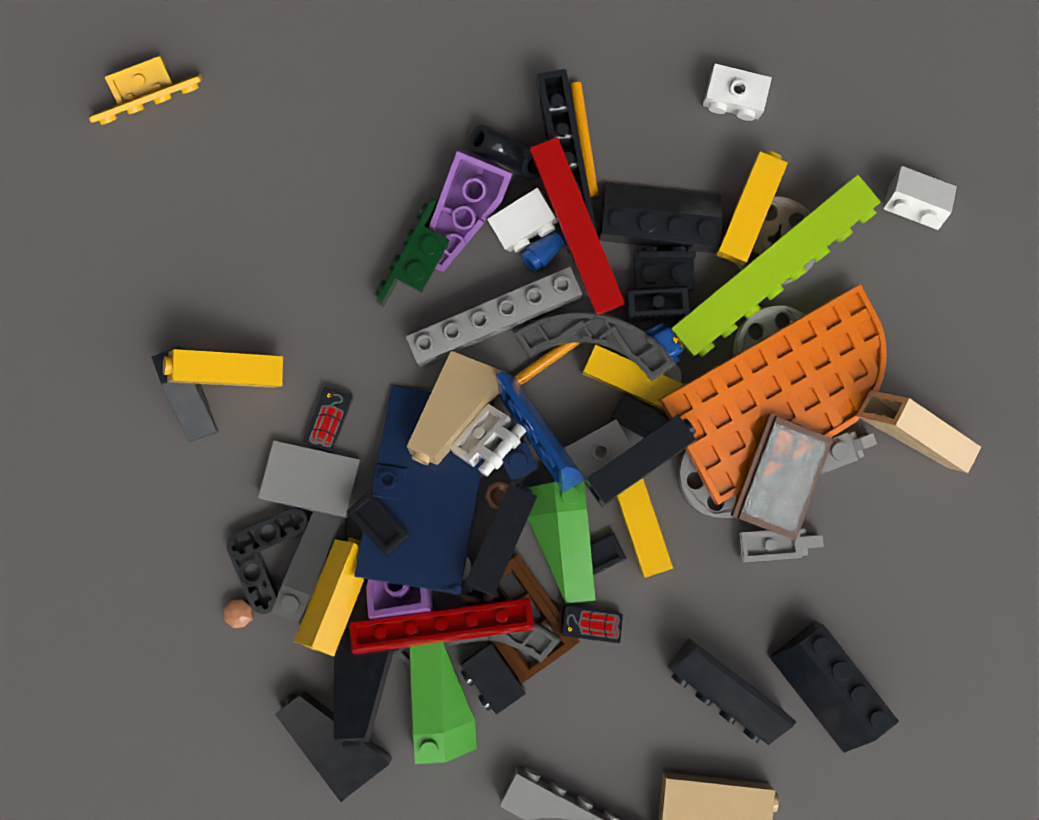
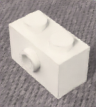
M714 64L709 76L702 106L708 107L711 112L717 114L729 112L737 114V117L742 120H758L764 112L772 77Z
M901 166L889 184L883 209L939 230L952 212L957 186Z
M539 188L534 189L487 219L504 249L509 252L514 250L515 253L522 251L526 246L530 245L529 240L538 234L540 237L551 233L555 230L554 224L558 223L553 209Z
M616 419L564 449L582 473L583 478H588L632 446Z

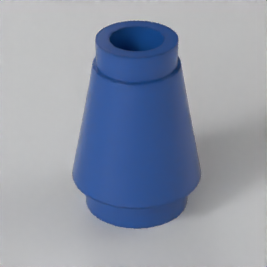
M553 231L551 234L526 246L521 254V259L532 272L536 273L538 270L546 268L565 243L562 237Z

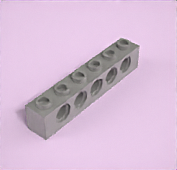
M568 267L408 335L406 339L419 367H422L448 356L451 351L458 352L580 300L582 292L571 267Z

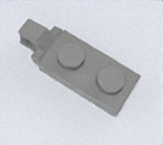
M851 432L831 438L833 441L821 474L858 461L859 458L864 457L863 449L877 445L874 434H866L857 438L856 433ZM811 450L793 461L806 466ZM797 470L801 479L803 472Z
M805 528L799 530L796 540L770 530L738 532L742 563L802 558V556L808 555V548L824 547L823 535H806Z

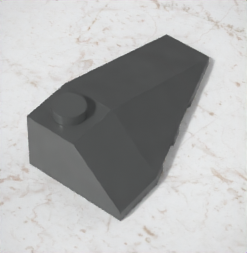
M313 511L283 580L271 614L301 624L335 539L346 541L347 518Z

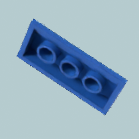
M500 372L497 374L502 403L516 424L518 423L526 429L525 437L563 493L584 481L582 473L517 379L508 373Z

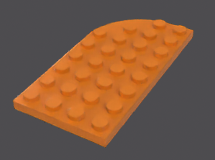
M858 284L658 399L669 420L679 414L682 420L687 418L695 428L696 433L694 437L697 440L685 448L714 504L719 505L739 493L768 414L780 417L829 438L860 419L857 417V414L869 391L879 392L884 378L887 358L884 330L862 285ZM780 430L772 453L786 458L794 435ZM799 438L792 460L811 450L814 443ZM769 459L762 478L781 468L784 464Z

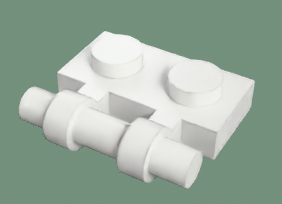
M487 404L449 448L455 455L473 467L481 458L484 459V463L478 470L485 476H488L494 468L498 469L503 464L502 459L511 448L515 449L521 443L520 438L524 435L526 429L517 423L511 431L507 430L512 423L509 416ZM499 438L503 440L493 452L489 450Z

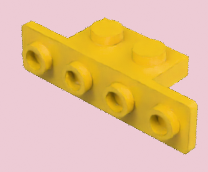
M159 55L106 75L105 79L117 104L95 112L88 118L91 123L99 121L101 125L116 120V114L126 110L128 115L143 110V104L154 100L155 104H159L171 99L170 93L181 90L182 94L194 91L199 88L197 83L201 82L203 78L198 73L173 83L162 56Z

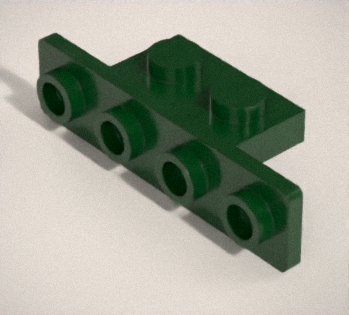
M432 198L429 205L426 203L422 205L417 215V219L420 221L416 229L410 228L403 241L406 247L401 256L395 255L389 267V270L392 271L387 281L382 280L375 292V295L378 297L376 301L378 305L385 306L398 281L420 293H423L450 243L449 239L427 228L437 207V200Z

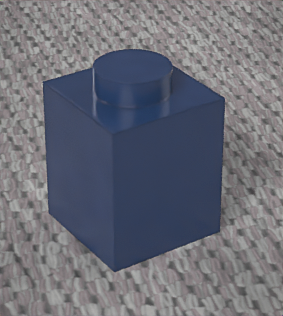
M526 441L519 444L515 449L511 448L502 459L511 481L538 469Z

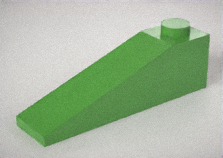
M584 481L564 493L556 482L528 487L532 490V494L537 496L528 521L565 603L594 601L595 589Z
M444 642L410 647L415 764L445 763L477 749L475 717L468 705L462 685L459 683L453 669V664Z

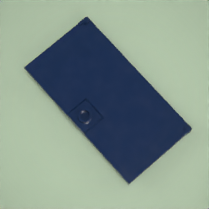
M392 386L371 494L410 537L386 557L363 531L354 577L461 595V585L481 472L478 468L483 464L484 459L481 458L473 467L450 450L438 465L431 462L428 465H424L413 460L407 445L432 392Z

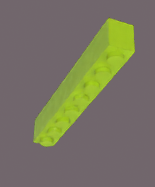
M857 175L672 328L691 357L696 354L703 357L715 347L712 343L713 340L720 335L723 338L730 335L738 328L735 324L736 321L743 316L746 319L753 316L761 309L758 303L764 298L768 297L769 300H772L784 290L781 284L787 279L791 278L792 281H795L807 271L804 265L810 260L814 259L815 262L821 260L830 252L827 246L835 240L841 243L853 233L850 227L858 221L864 224L877 213L873 208L881 203V201L861 177Z

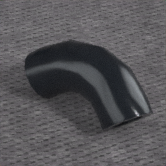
M481 124L473 130L469 141L470 150L473 153L495 161L528 179L534 180L540 177L530 153L531 146L486 125Z

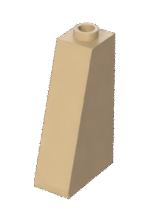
M451 351L408 442L407 448L412 455V459L424 465H428L429 462L438 465L451 450L449 447L483 408L490 404L499 394L496 375L500 372H506Z
M870 390L857 414V417L953 470L968 473L981 449V446L910 398Z
M663 772L658 820H773V812L778 810L779 797L778 793H775V789L769 783Z

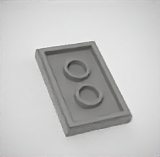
M273 441L258 498L347 518L348 513L346 511L350 506L361 461L360 459Z

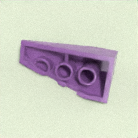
M460 149L456 152L428 228L450 240L436 267L437 270L442 272L447 269L502 202L513 174L490 159L465 149Z
M368 580L367 606L370 619L435 611L433 590Z

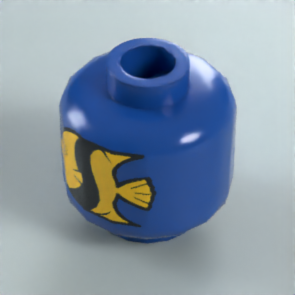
M664 323L645 332L655 339L676 363L680 361L677 355L684 351V345L673 332V326L665 327Z

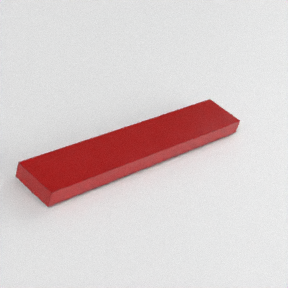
M558 137L531 147L530 153L596 316L623 306L625 302Z
M530 598L350 622L353 655L534 630Z

